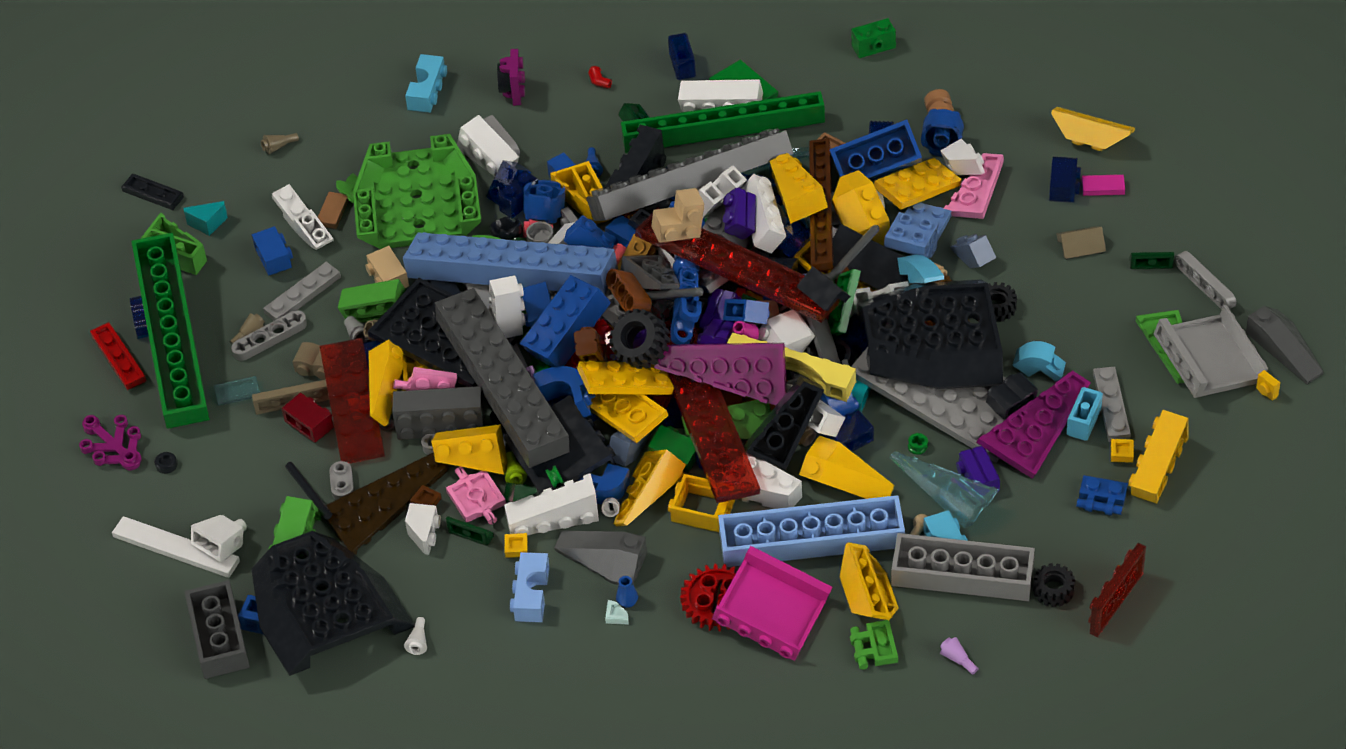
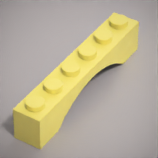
M732 333L727 344L768 342ZM785 347L787 370L802 374L820 384L826 396L847 402L856 383V368Z

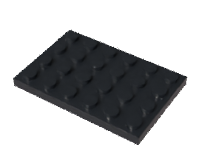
M418 278L368 330V337L380 343L390 340L395 345H398L402 349L403 354L433 370L457 373V382L466 387H476V382L436 320L435 302L451 297L453 294ZM523 335L509 337L507 340L513 347Z

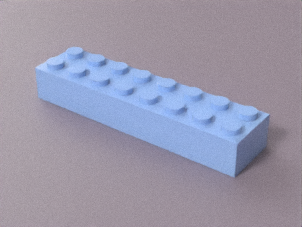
M898 495L718 515L723 562L726 564V567L741 566L750 545L780 561L843 555L847 542L866 545L870 551L895 549L897 533L905 534Z

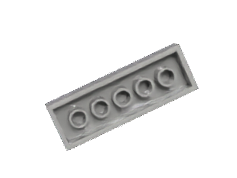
M897 533L891 569V586L1029 601L1035 548Z

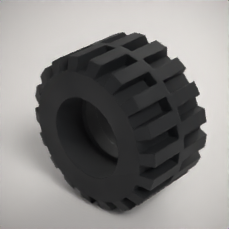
M633 309V312L628 310L625 312V316L620 315L618 317L619 321L617 323H613L614 330H610L612 339H609L610 345L613 346L611 349L619 359L639 369H642V367L647 369L651 367V364H658V359H663L665 357L663 353L665 351L668 352L669 347L667 343H670V337L667 335L670 334L669 329L666 328V324L652 313L643 309ZM646 329L647 335L644 343L634 349L633 341L635 336L641 330Z

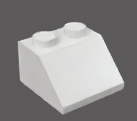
M792 309L767 319V324H762L759 328L757 340L767 341L768 343L784 342L785 347L802 353L814 339L815 335L798 311Z

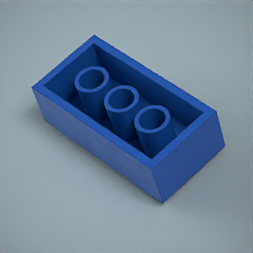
M908 120L901 121L830 149V154L839 177L859 170L869 180L874 181L922 162V156Z
M570 275L525 335L520 345L532 357L551 367L565 366L576 351L574 333L580 331L583 327H594L611 301L599 288Z

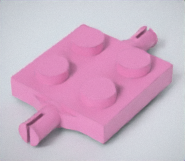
M414 367L412 376L408 381L395 379L393 388L406 391L455 388L457 373Z
M463 467L456 468L455 473L460 479L446 487V492L465 522L468 523L484 516L490 525L496 523L497 518L492 511L504 506L506 500L488 472L480 471L476 474L467 475Z

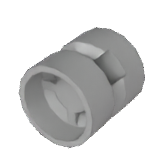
M535 222L526 230L528 242L548 243L554 236L552 226L546 222Z

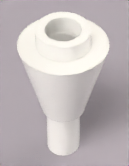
M423 617L416 619L415 628L404 644L405 650L413 655L423 654L427 650L424 631L425 619Z

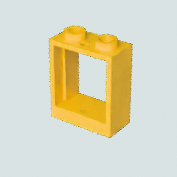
M684 474L681 482L678 481L676 484L674 499H670L668 504L671 522L719 532L718 515L731 513L736 500L735 485ZM688 493L720 500L715 514L711 515L683 508Z

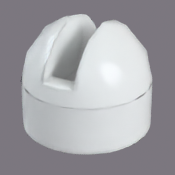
M615 498L605 499L602 503V513L607 517L616 516L620 509L618 500ZM609 503H613L614 510L610 511Z

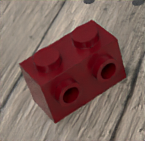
M301 392L282 407L285 422L314 443L334 428L331 412L325 407L322 408L313 398L306 397Z

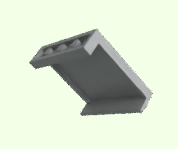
M1223 305L1220 315L1171 325L1167 318L1159 319L1154 331V336L1194 398L1257 384L1258 374L1263 370L1266 372L1268 370L1266 362L1262 360L1255 346L1251 343L1244 329L1241 328L1227 305Z

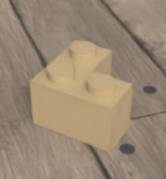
M697 188L676 190L674 207L653 210L651 227L659 243L700 238L705 204Z

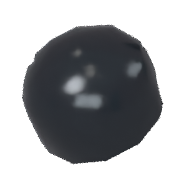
M508 216L492 222L489 226L492 236L505 240L520 237L523 231V226L518 218H515V222H513Z

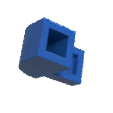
M608 463L602 477L591 474L597 504H602L607 498L620 500L630 484L629 469Z

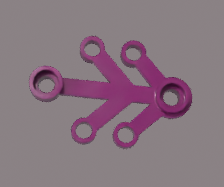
M94 415L86 416L82 422L84 432L89 435L96 434L105 443H92L90 439H83L79 443L82 453L94 452L92 459L97 466L121 464L123 468L130 471L140 466L142 458L137 451L138 440L141 438V432L138 427L132 426L127 430L129 445L128 449L122 446L125 428L128 426V420L125 415H117L114 418L116 426L114 438L101 427L97 417ZM104 452H116L118 455L105 456Z

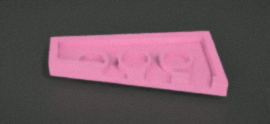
M983 153L981 156L984 160L982 166L985 173L982 175H970L967 179L965 178L961 183L962 187L960 190L953 194L950 204L945 205L943 209L951 210V216L984 219L1004 162L1002 154Z

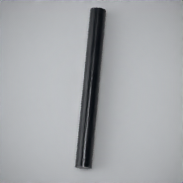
M288 462L285 468L309 499L314 502L325 519H330L332 512L293 462Z

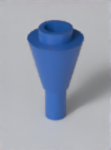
M591 147L588 149L586 162H590L596 176L599 177L603 173V167L596 156V149Z

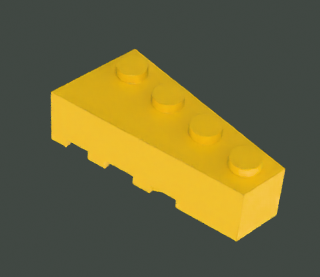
M1162 410L1160 417L1156 416L1152 429H1154L1152 436L1148 435L1144 446L1146 448L1144 455L1140 454L1136 467H1138L1136 474L1132 473L1128 486L1131 487L1132 496L1156 504L1167 484L1168 476L1166 474L1172 473L1176 457H1180L1182 453L1183 442L1186 443L1189 438L1188 417Z

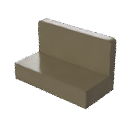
M1101 226L1056 233L1058 242H1062L1063 255L1066 259L1106 251Z

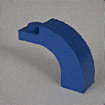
M556 366L533 374L535 384L546 401L570 395L573 396L575 405L583 418L592 415L590 405H592L591 399L596 397V395L588 394L576 368Z

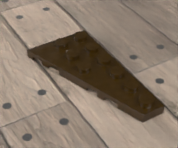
M433 452L327 504L326 506L332 512V517L326 519L342 545L356 555L357 550L363 544L367 545L372 540L371 537L374 534L385 529L406 509V505L410 503V499L422 485L431 487L449 470L448 464L435 462Z

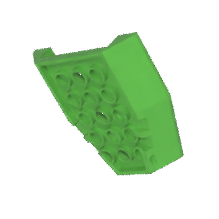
M451 134L430 136L431 148L393 153L391 152L390 141L369 144L353 189L358 239L379 249L390 246V248L405 247L411 245L418 232L467 236L481 223L476 175ZM411 166H418L415 169H410ZM415 195H421L419 198H412ZM417 225H424L422 228H415Z

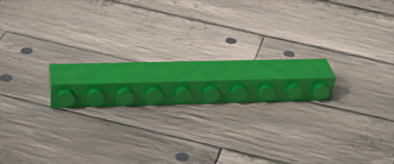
M821 91L624 121L621 122L622 141L625 153H628L631 148L629 143L632 138H637L639 134L637 129L640 124L662 130L664 147L754 134L768 129L778 128L780 130L825 123V105Z

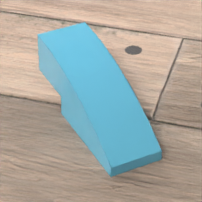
M916 254L897 258L900 275H908L909 283H928L944 280V275L934 262L923 255Z

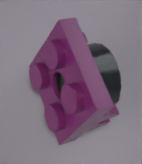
M510 49V57L500 59V63L497 64L499 93H503L505 97L512 98L513 106L521 105V97H525V86L522 85V83H525V71H521L524 68L523 57H519L518 49Z

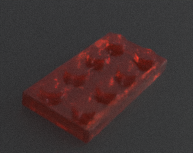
M1137 543L1133 550L1129 549L1124 558V563L1116 567L1113 578L1110 582H1105L1100 596L1094 597L1089 607L1091 615L1088 623H1090V634L1096 637L1101 634L1143 575L1146 546Z

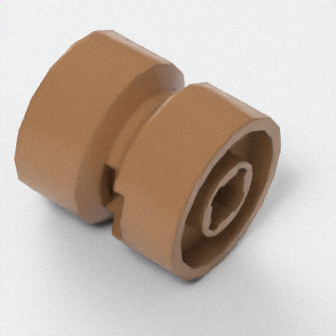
M933 90L924 98L927 112L932 109L954 111L950 94L946 90Z

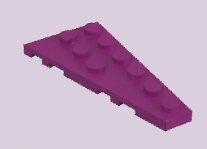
M784 342L667 345L669 349L668 352L665 351L663 353L665 357L663 359L659 358V363L654 365L656 369L688 377L700 383H707L713 385V387L744 397L748 396L766 404L777 405L787 393Z
M1072 370L1052 387L1043 391L1034 400H1031L1011 414L1005 421L978 438L976 443L1033 479L1065 427L1081 388H1088L1091 382Z

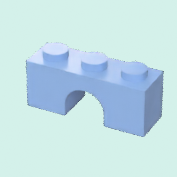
M521 552L520 560L515 563L517 580H513L512 591L515 597L510 599V612H514L515 621L543 622L545 606L543 590H533L531 588L536 585H547L548 553Z

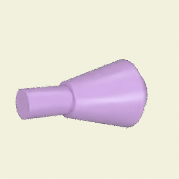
M949 637L941 644V655L962 665L972 675L977 672L979 668L969 659L957 637L952 639Z

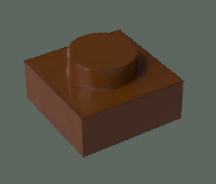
M422 485L410 499V503L436 506L442 499L441 493Z

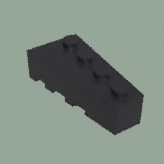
M639 125L637 138L631 139L629 143L631 148L628 154H623L620 159L619 170H614L605 188L609 187L611 189V184L620 181L630 182L629 178L636 175H649L648 171L665 165L666 155L664 153L662 130Z
M800 376L743 445L745 452L786 470L824 392L823 387L814 381Z

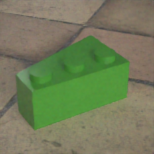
M160 212L141 239L173 232L181 270L197 275L207 262L203 244L189 233L180 230L177 224L168 221L165 215Z
M399 279L342 289L338 309L345 319L353 316L356 320L363 323L369 320H379L405 293L406 289Z
M286 496L285 503H282L280 507L281 517L279 524L277 523L274 528L275 538L273 545L310 531H315L313 529L315 521H320L322 514L312 500ZM302 554L298 555L297 558L305 559V556Z

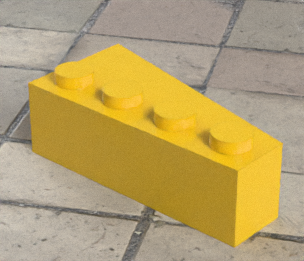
M788 153L781 154L769 161L774 181L790 224L828 208L823 186Z

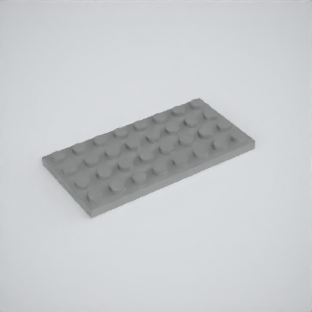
M889 323L885 326V328L892 327ZM868 347L851 366L856 368V380L868 385V387L972 449L981 446L976 443L978 438L1005 421L986 403L987 392L992 386L935 389L869 375L866 359ZM986 449L992 461L997 462L1000 459Z

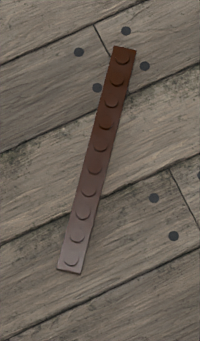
M830 138L809 141L810 175L823 186L828 208L810 215L811 267L813 266L819 271L833 269Z

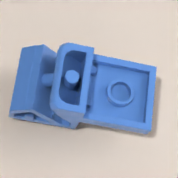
M922 202L909 206L905 213L899 212L885 235L884 247L911 255H923L928 259L932 258L937 249V242L951 218L952 211Z

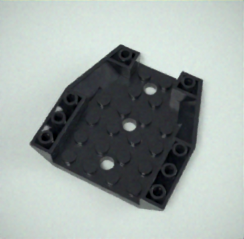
M980 279L916 283L857 303L860 323L864 322L868 350L866 359L869 375L935 389L998 386L1003 383V351L987 282ZM973 318L978 323H970L968 319ZM925 321H932L935 325L929 326ZM889 323L892 327L885 328L881 324Z
M310 531L271 546L251 569L259 627L289 676L309 669L310 656L387 626L394 635L415 627V624L385 578L332 537ZM302 554H303L304 556H308V557L305 558V559H299V558H297L298 555H302ZM319 586H323L328 589L325 591H319L316 588ZM340 618L348 620L346 623L337 622Z

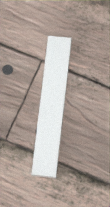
M124 516L112 531L114 538L227 578L231 576L240 562L239 556L233 554L219 562L193 546L190 539Z

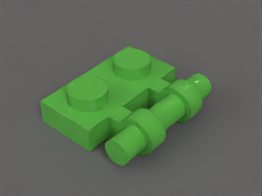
M889 620L866 623L867 631L860 632L857 626L850 629L851 645L855 648L854 658L860 669L868 668L867 661L869 659H874L875 666L898 663V654ZM869 642L871 648L864 649L863 644Z

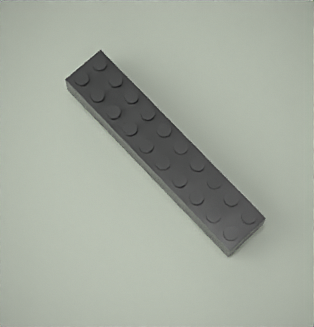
M778 128L759 132V135H751L742 138L741 141L727 143L723 145V148L710 149L705 151L704 154L685 158L686 162L677 161L667 165L668 169L666 167L648 171L649 175L640 174L629 178L630 182L620 181L610 185L611 189L608 187L591 191L592 195L586 197L593 220L606 221L674 197L676 190L699 188L705 186L710 181L713 183L721 173L732 165L741 173L770 163V160L775 159L781 154L788 153L792 155L794 153L787 131H779Z
M472 288L435 302L437 322L477 386H481L482 394L528 467L531 468L568 453V433L476 290Z

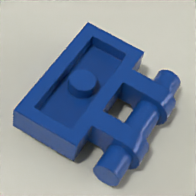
M1083 475L1076 507L1085 508V511L1092 512V510L1105 512V515H1121L1128 483Z

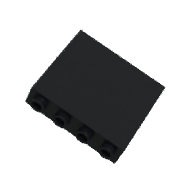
M570 395L551 406V409L569 435L568 453L529 468L509 435L503 436L508 448L513 452L516 460L524 469L539 494L548 488L555 490L565 486L558 483L556 488L553 487L545 471L547 469L552 470L553 466L557 467L564 482L573 480L575 483L583 478L584 475L591 473L608 461L616 465L613 459L616 456L615 452L609 444L607 446L604 445L603 442L606 440L600 430L595 431L593 429L595 424L590 416L583 418Z

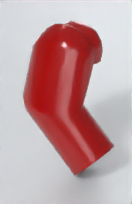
M599 66L590 67L588 75L592 84L610 89L612 79L602 77V70Z

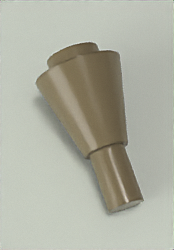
M297 133L286 136L263 135L261 147L263 151L271 154L287 145V143L298 141L299 137Z
M250 313L240 328L239 333L230 340V343L233 344L244 336L262 328L265 323L263 318L257 313L255 315Z

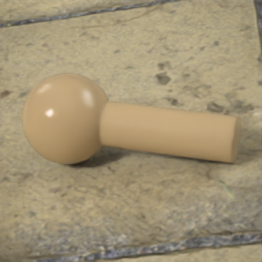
M918 514L915 516L911 535L921 534L924 518L928 517L927 515Z

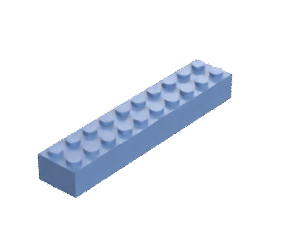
M426 232L417 233L403 256L408 278L489 285L490 280L515 275L517 283H521L523 288L546 281L550 291H559L568 277L572 275L599 288L604 295L608 290L606 285L608 271L610 269L618 270L615 249L431 234Z

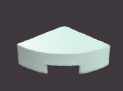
M608 600L605 621L608 624L629 625L628 613L619 603Z

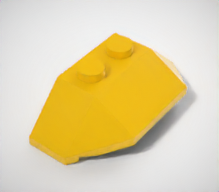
M1056 107L1051 112L1066 139L1072 140V143L1076 145H1091L1092 149L1098 151L1107 149L1135 131V127L1061 107Z
M859 170L841 176L831 200L841 224L861 235H864L873 225H878L879 232L871 240L884 246L885 235L890 228V221L873 182Z
M847 542L842 560L840 580L851 612L863 616L890 620L899 607L887 573L877 559L869 553L870 550L866 545Z

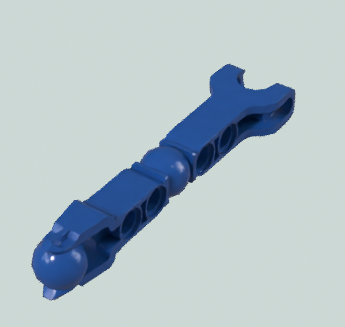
M675 201L670 203V208L674 207ZM704 218L702 219V227H701V230H702V228H703V226H704V224H705V219H704ZM700 238L674 241L675 261L673 263V270L680 284L679 289L698 288L700 265L697 260V251ZM699 296L674 298L671 324L672 343L690 344L694 324L698 322L701 314ZM684 331L685 338L680 337L677 332Z

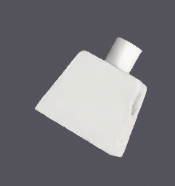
M218 515L191 525V544L219 562H222L242 547L243 532L247 529L246 523L242 519L232 521L224 515Z

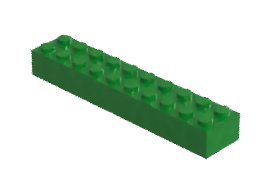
M172 232L132 240L166 428L208 421L210 419L174 234Z

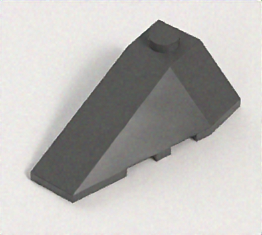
M1263 306L1248 316L1246 334L1305 384H1309L1323 374L1322 368L1294 323L1278 309Z
M562 530L554 547L556 552L575 563L580 562L587 566L589 571L597 572L604 576L606 581L619 585V579L622 576L631 577L634 585L647 555L646 537L627 532Z

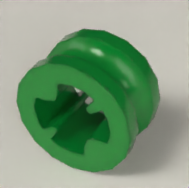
M921 433L912 434L908 439V450L916 455L926 452L928 438Z
M553 466L552 470H545L554 488L557 487L558 483L564 484L556 466Z

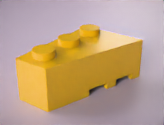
M587 161L550 173L551 181L560 183L561 188L565 187V202L581 216L584 215L587 219L593 220L586 197L592 195L591 191L603 187L590 162ZM594 221V222H595L596 224H599V223H602V222H605V221Z
M501 424L437 432L431 440L435 462L503 475L506 472L508 462Z

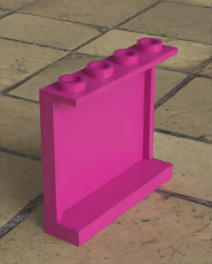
M750 545L735 577L719 606L717 605L712 619L717 621L719 625L729 627L738 632L739 635L758 642L762 647L770 648L778 652L782 657L795 661L833 587Z

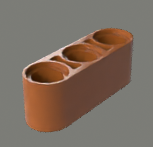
M610 269L606 276V285L625 312L628 310L633 312V309H643L650 312L651 299L633 273Z

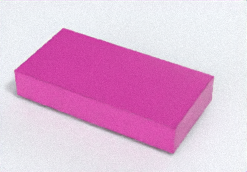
M1124 175L1082 176L1083 196L1125 195Z

